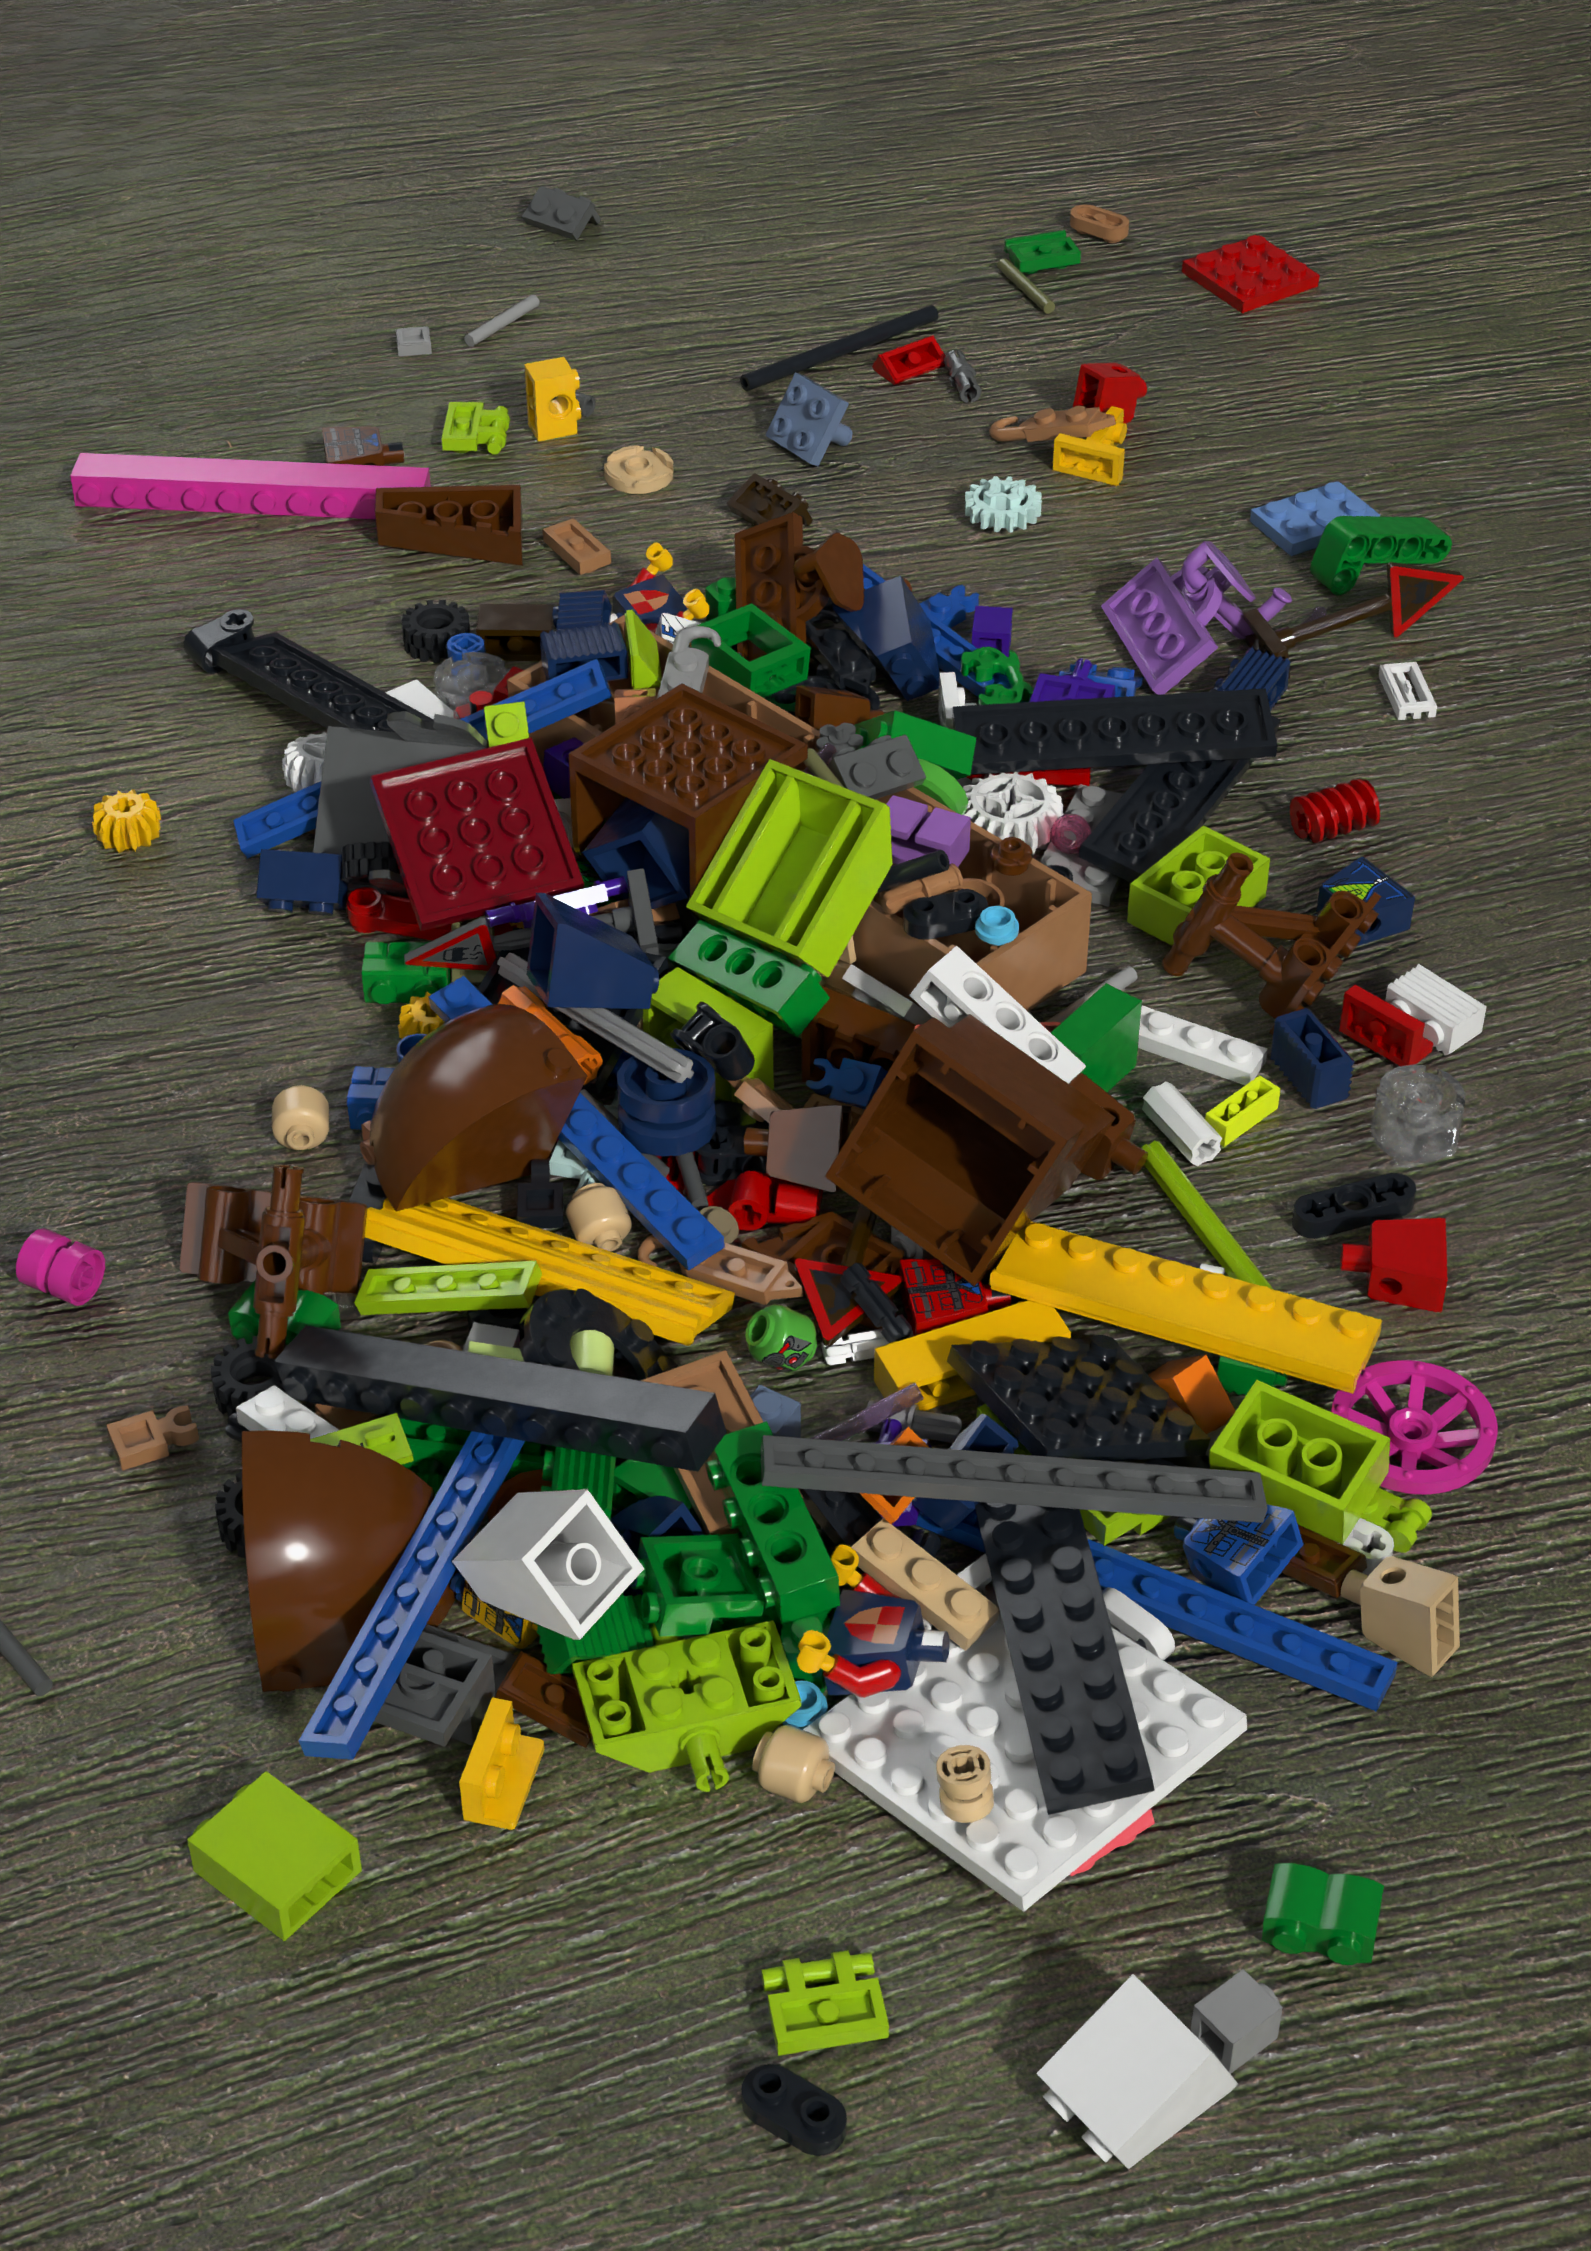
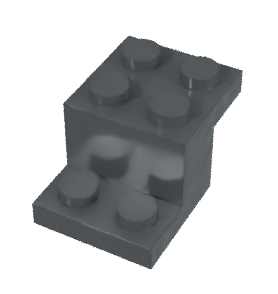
M427 1625L422 1631L374 1722L444 1747L450 1738L473 1746L491 1698H495L498 1688L518 1656Z

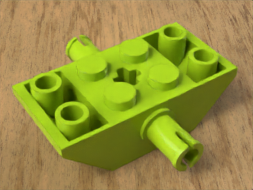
M774 1620L684 1639L683 1636H659L655 1623H650L655 1646L572 1664V1671L596 1753L648 1773L691 1764L695 1776V1784L700 1791L710 1792V1785L707 1776L710 1774L715 1790L725 1786L729 1780V1774L724 1766L722 1756L752 1750L766 1732L774 1731L801 1707V1698Z

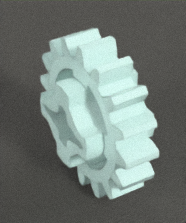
M993 476V479L989 481L981 479L980 486L971 484L970 491L965 492V516H970L972 524L981 522V529L994 527V532H999L1001 528H1006L1009 533L1018 527L1025 530L1027 529V523L1035 524L1037 517H1041L1042 494L1041 492H1036L1035 485L1025 486L1026 480L1024 479L1013 481L1011 476H1008L1006 480H1000L997 476Z

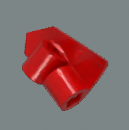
M746 1171L741 1173L736 1179L726 1181L708 1195L707 1200L709 1203L708 1207L717 1206L730 1212L736 1219L739 1230L749 1231L762 1228L766 1223L791 1225L810 1221L811 1218L820 1214L824 1190L771 1177L766 1173Z

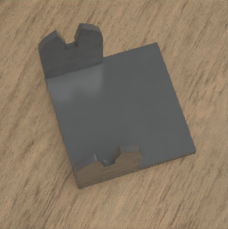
M407 711L389 713L387 725L395 732L328 726L313 853L342 854L343 846L358 842L367 843L374 841L375 843H381V841H387L390 843L370 786V777L372 775L489 748L488 741L469 723L439 714L434 715L433 722H427ZM390 870L369 871V882L373 884L371 886L348 883L347 892H352L362 887H371L383 895L409 898L402 876Z

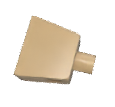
M1394 1556L1384 1558L1369 1576L1357 1570H1351L1346 1575L1341 1587V1596L1361 1606L1362 1633L1366 1639L1430 1677H1433L1460 1647L1457 1576Z

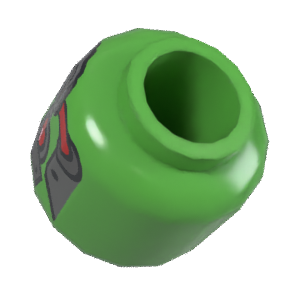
M773 1304L765 1307L752 1316L746 1328L745 1337L751 1356L756 1361L787 1373L796 1371L808 1362L816 1352V1330L812 1320L808 1316L785 1306Z

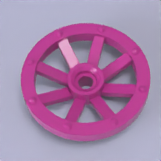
M1397 1360L1368 1366L1362 1369L1354 1394L1338 1390L1331 1408L1332 1413L1390 1438L1389 1456H1393L1400 1461L1401 1467L1389 1464V1473L1380 1486L1393 1491L1408 1494H1438L1458 1489L1482 1474L1494 1454L1498 1425L1496 1415L1488 1399L1466 1378L1449 1369L1431 1363ZM1394 1384H1410L1407 1408L1397 1410L1382 1387ZM1425 1387L1438 1390L1451 1397L1448 1402L1432 1415L1422 1410ZM1366 1394L1385 1423L1351 1408ZM1465 1409L1476 1425V1428L1438 1432ZM1475 1445L1474 1449L1462 1460L1440 1450ZM1424 1460L1439 1469L1416 1470V1464Z

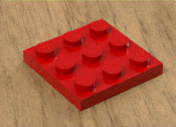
M1259 235L1249 236L1245 240L1223 245L1221 248L1207 253H1199L1197 256L1182 262L1183 274L1241 313L1318 287L1320 275Z

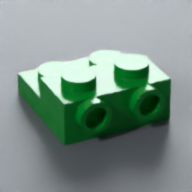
M738 1534L640 1538L636 1558L644 1567V1570L630 1586L633 1590L642 1589L641 1613L643 1621L645 1623H655L659 1636L709 1634L713 1618L762 1616L765 1598L758 1590L757 1579L753 1569L748 1568L744 1561Z

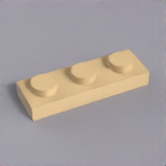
M884 1518L851 1547L859 1556L858 1567L868 1573L888 1591L903 1599L916 1601L921 1607L922 1617L939 1631H947L949 1639L965 1651L998 1620L999 1607Z

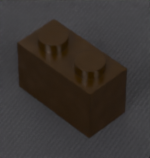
M480 604L476 635H479L484 640L485 654L482 659L484 661H542L540 634L543 631L547 633L551 630L556 631L553 622V607L555 604Z

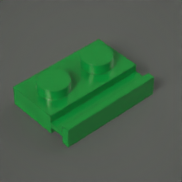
M1065 230L1010 238L1004 241V252L1009 253V259L1022 273L1032 274L1038 272V270L1049 268L1064 269L1069 265L1080 264L1081 251L1070 237H1066Z

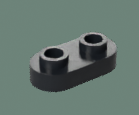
M961 889L956 892L931 896L929 898H918L909 902L904 907L903 928L911 937L923 940L973 931L981 912L988 908V902L983 895L971 889Z
M765 2064L751 2070L744 2078L741 2088L742 2108L745 2115L755 2124L809 2155L822 2156L830 2154L837 2150L844 2142L847 2132V2114L843 2104L836 2097L780 2065ZM764 2087H776L779 2090L774 2093H766L761 2089ZM813 2114H823L827 2118L816 2122L809 2117Z

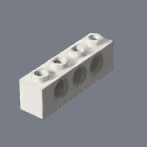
M958 946L954 947L932 966L909 995L928 1014L949 1028L971 1014L1068 1084L1086 1067L1083 1062Z

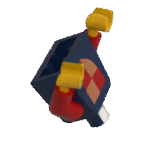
M655 542L646 551V557L651 562L647 569L643 567L627 588L617 591L613 595V614H611L610 622L625 615L626 610H633L647 629L655 633L662 613L692 620L694 617L696 619L706 617L710 609L705 596L699 589L689 591L684 599H682L663 574L656 576L658 571L664 572L671 568L673 558L667 549H664L660 543Z
M847 1545L837 1546L830 1559L838 1574L839 1586L847 1583L851 1586V1589L842 1590L840 1606L836 1607L827 1637L815 1630H808L804 1633L798 1644L800 1650L797 1656L798 1666L806 1673H816L821 1668L825 1677L828 1695L854 1694L858 1697L866 1698L880 1692L908 1690L914 1684L920 1661L947 1662L950 1648L949 1634L947 1631L925 1630L921 1607L916 1601L903 1599L888 1591L866 1572L862 1575L855 1570L859 1564V1556L856 1551Z

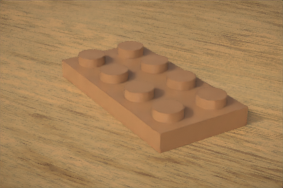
M726 1350L641 1380L715 1393L727 1431L726 1434L763 1423ZM711 1454L705 1462L712 1460ZM705 1463L698 1472L674 1468L706 1535L736 1534L740 1532L739 1527L735 1529L729 1527L722 1506V1500L726 1498L722 1489L713 1490L706 1472Z

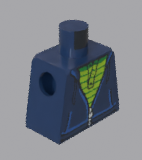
M1363 856L1326 880L1319 888L1316 913L1312 914L1314 916H1318L1332 894L1337 891L1350 892L1364 902H1367L1374 892L1382 896L1373 908V910L1379 913L1376 920L1365 934L1359 930L1356 932V934L1361 936V941L1357 946L1404 932L1411 927L1415 896Z

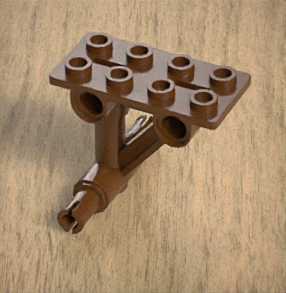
M1238 852L1232 853L1219 874L1212 875L1207 879L1203 886L1202 895L1185 921L1181 922L1173 933L1174 944L1162 960L1164 970L1172 976H1183L1195 956L1204 954L1213 940H1216L1260 972L1258 977L1267 983L1258 996L1259 1003L1262 1009L1274 1019L1278 1016L1304 1009L1301 1006L1303 1002L1311 1006L1325 987V984L1320 981L1321 978L1329 983L1344 963L1339 958V955L1347 959L1361 941V936L1356 934V932L1359 930L1365 934L1378 917L1379 913L1373 910V908L1382 896L1374 892L1370 899L1364 902L1350 892L1337 891L1332 894L1318 916L1237 906L1241 898V886L1254 867L1248 856ZM1261 936L1296 941L1288 951L1281 945L1278 948ZM1274 1026L1269 1032L1272 1036L1274 1033Z
M273 1165L272 1191L192 1181L187 1184L179 1269L183 1273L197 1274L198 1279L211 1283L235 1284L241 1281L254 1282L256 1279L253 1308H255L257 1314H260L257 1347L255 1349L256 1356L264 1358L265 1354H268V1358L276 1359L285 1349L288 1317L293 1316L294 1312H296L298 1290H309L324 1296L330 1293L355 1295L359 1292L367 1218L366 1204L300 1195L304 1168L299 1166H293V1169H291L290 1165Z

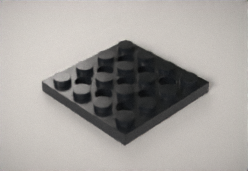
M1094 1335L1092 1338L1079 1339L1055 1337L1052 1342L1015 1339L1013 1342L990 1343L975 1341L972 1344L951 1345L947 1362L1033 1456L1117 1462L1206 1455L1211 1438L1195 1423V1420L1190 1415L1186 1414L1169 1397L1168 1392L1159 1387L1144 1371L1143 1367L1136 1363L1119 1346L1115 1339L1109 1336Z

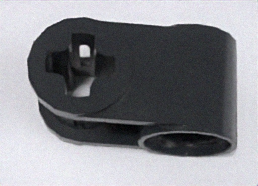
M244 609L231 610L207 624L192 629L186 635L183 642L185 652L206 672L212 674L221 672L224 669L212 662V648L254 638L252 630L254 618L252 613Z
M700 1001L696 1006L697 1012L681 1029L674 1028L670 1033L672 1039L682 1050L692 1051L705 1058L714 1068V1072L728 1081L744 1078L754 1067L755 1058L753 1052L736 1026L722 1018L708 1004Z
M752 1123L742 1126L716 1127V1131L711 1138L714 1140L713 1149L709 1141L696 1150L698 1152L696 1164L702 1184L707 1186L723 1185L726 1181L736 1179L741 1173L746 1171L766 1173L767 1156L746 1155L744 1152V1136L747 1128L769 1129V1126L762 1123ZM714 1163L716 1164V1167L718 1168V1169H717V1173H713Z

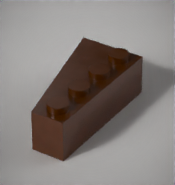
M521 485L376 488L375 516L378 545L523 566Z
M822 986L830 999L802 1032V1082H807V1080L818 1082L824 1078L826 1072L813 1064L817 1058L827 1059L838 1069H840L843 1058L881 1066L888 1072L916 1025Z

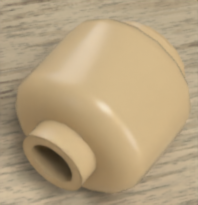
M297 1085L282 1090L275 1097L272 1105V1132L279 1144L288 1149L306 1150L319 1146L326 1139L329 1132V1105L327 1099L320 1091L309 1086Z
M592 1183L578 1189L573 1194L572 1200L566 1209L569 1224L577 1241L610 1252L621 1246L622 1240L629 1234L632 1227L626 1206L617 1191L602 1183Z
M791 1725L781 1726L774 1733L766 1732L757 1746L752 1764L753 1770L758 1773V1781L763 1789L796 1803L809 1801L817 1791L824 1793L828 1789L835 1771V1763L829 1761V1746L825 1739Z

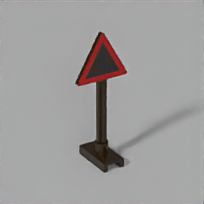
M861 1203L841 1264L835 1265L801 1258L794 1261L795 1271L825 1346L833 1345L867 1317V1314L854 1299L857 1294H850L840 1279L848 1267L858 1262L863 1263L877 1218V1214ZM868 1270L872 1275L869 1278L870 1282L876 1281L889 1298L903 1287L902 1276Z

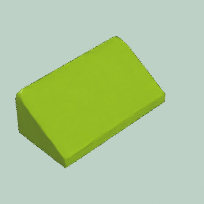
M626 610V647L632 686H634V689L660 687L662 674L657 642L633 610Z

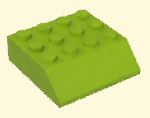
M769 759L687 903L686 908L715 927L718 925L735 933L742 940L745 937L759 943L768 952L776 950L784 954L791 962L798 965L805 963L818 974L829 978L893 864L890 807L878 800Z

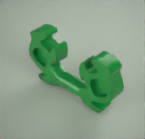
M982 647L962 654L961 674L964 677H967L970 672H975L977 682H986L993 679V674L1000 673L1007 677L1012 687L1008 689L1002 684L986 686L985 695L979 694L978 705L1030 702L1034 688L1025 681L1020 671V660L1013 650H1009V657L993 647Z

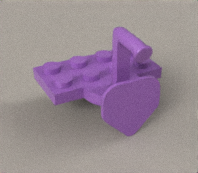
M1203 541L1184 560L1182 569L1174 575H1171L1166 565L1156 557L1101 605L1150 688L1157 695L1165 694L1177 685L1181 679L1201 662L1205 661L1218 648L1205 628L1213 617L1219 620L1239 639H1244L1245 636L1254 633L1243 619L1244 612L1224 592L1233 585L1249 602L1254 601L1256 597L1235 566L1211 541ZM1209 559L1216 565L1212 570L1202 566ZM1273 588L1271 597L1258 608L1267 622L1286 603H1291L1292 601L1291 596L1281 588Z

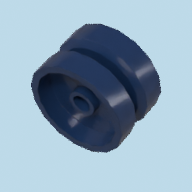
M673 1048L693 1061L691 1070L694 1071L691 1079L686 1078L683 1083H676L634 1056L623 1062L617 1072L619 1132L639 1152L660 1157L680 1156L698 1150L711 1140L716 1131L714 1104L715 1073L714 1068L705 1058L692 1051Z

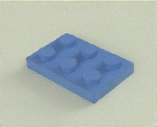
M1337 481L1251 509L1250 522L1286 553L1294 556L1317 548L1327 524L1336 517L1380 516V514Z

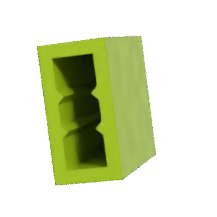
M267 1771L253 1783L240 1788L230 1803L212 1818L202 1821L196 1827L192 1836L187 1839L194 1872L284 1942L362 1871L358 1839Z

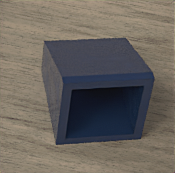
M901 575L864 590V604L860 610L850 612L832 603V609L861 649L866 650V656L907 701L939 689L940 673L931 621Z
M626 797L582 853L602 881L624 876L627 882V871L644 868L652 909L689 898V829ZM622 893L614 897L617 901L628 899V893Z
M536 893L526 975L547 1007L650 1009L652 994H655L658 990L659 973L634 938L546 893Z

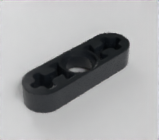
M1387 1173L1301 1196L1294 1204L1292 1226L1301 1236L1317 1239L1368 1226L1376 1220H1390L1405 1216L1414 1207L1416 1184L1406 1175ZM1355 1201L1363 1204L1366 1208L1352 1210L1345 1207L1343 1203Z

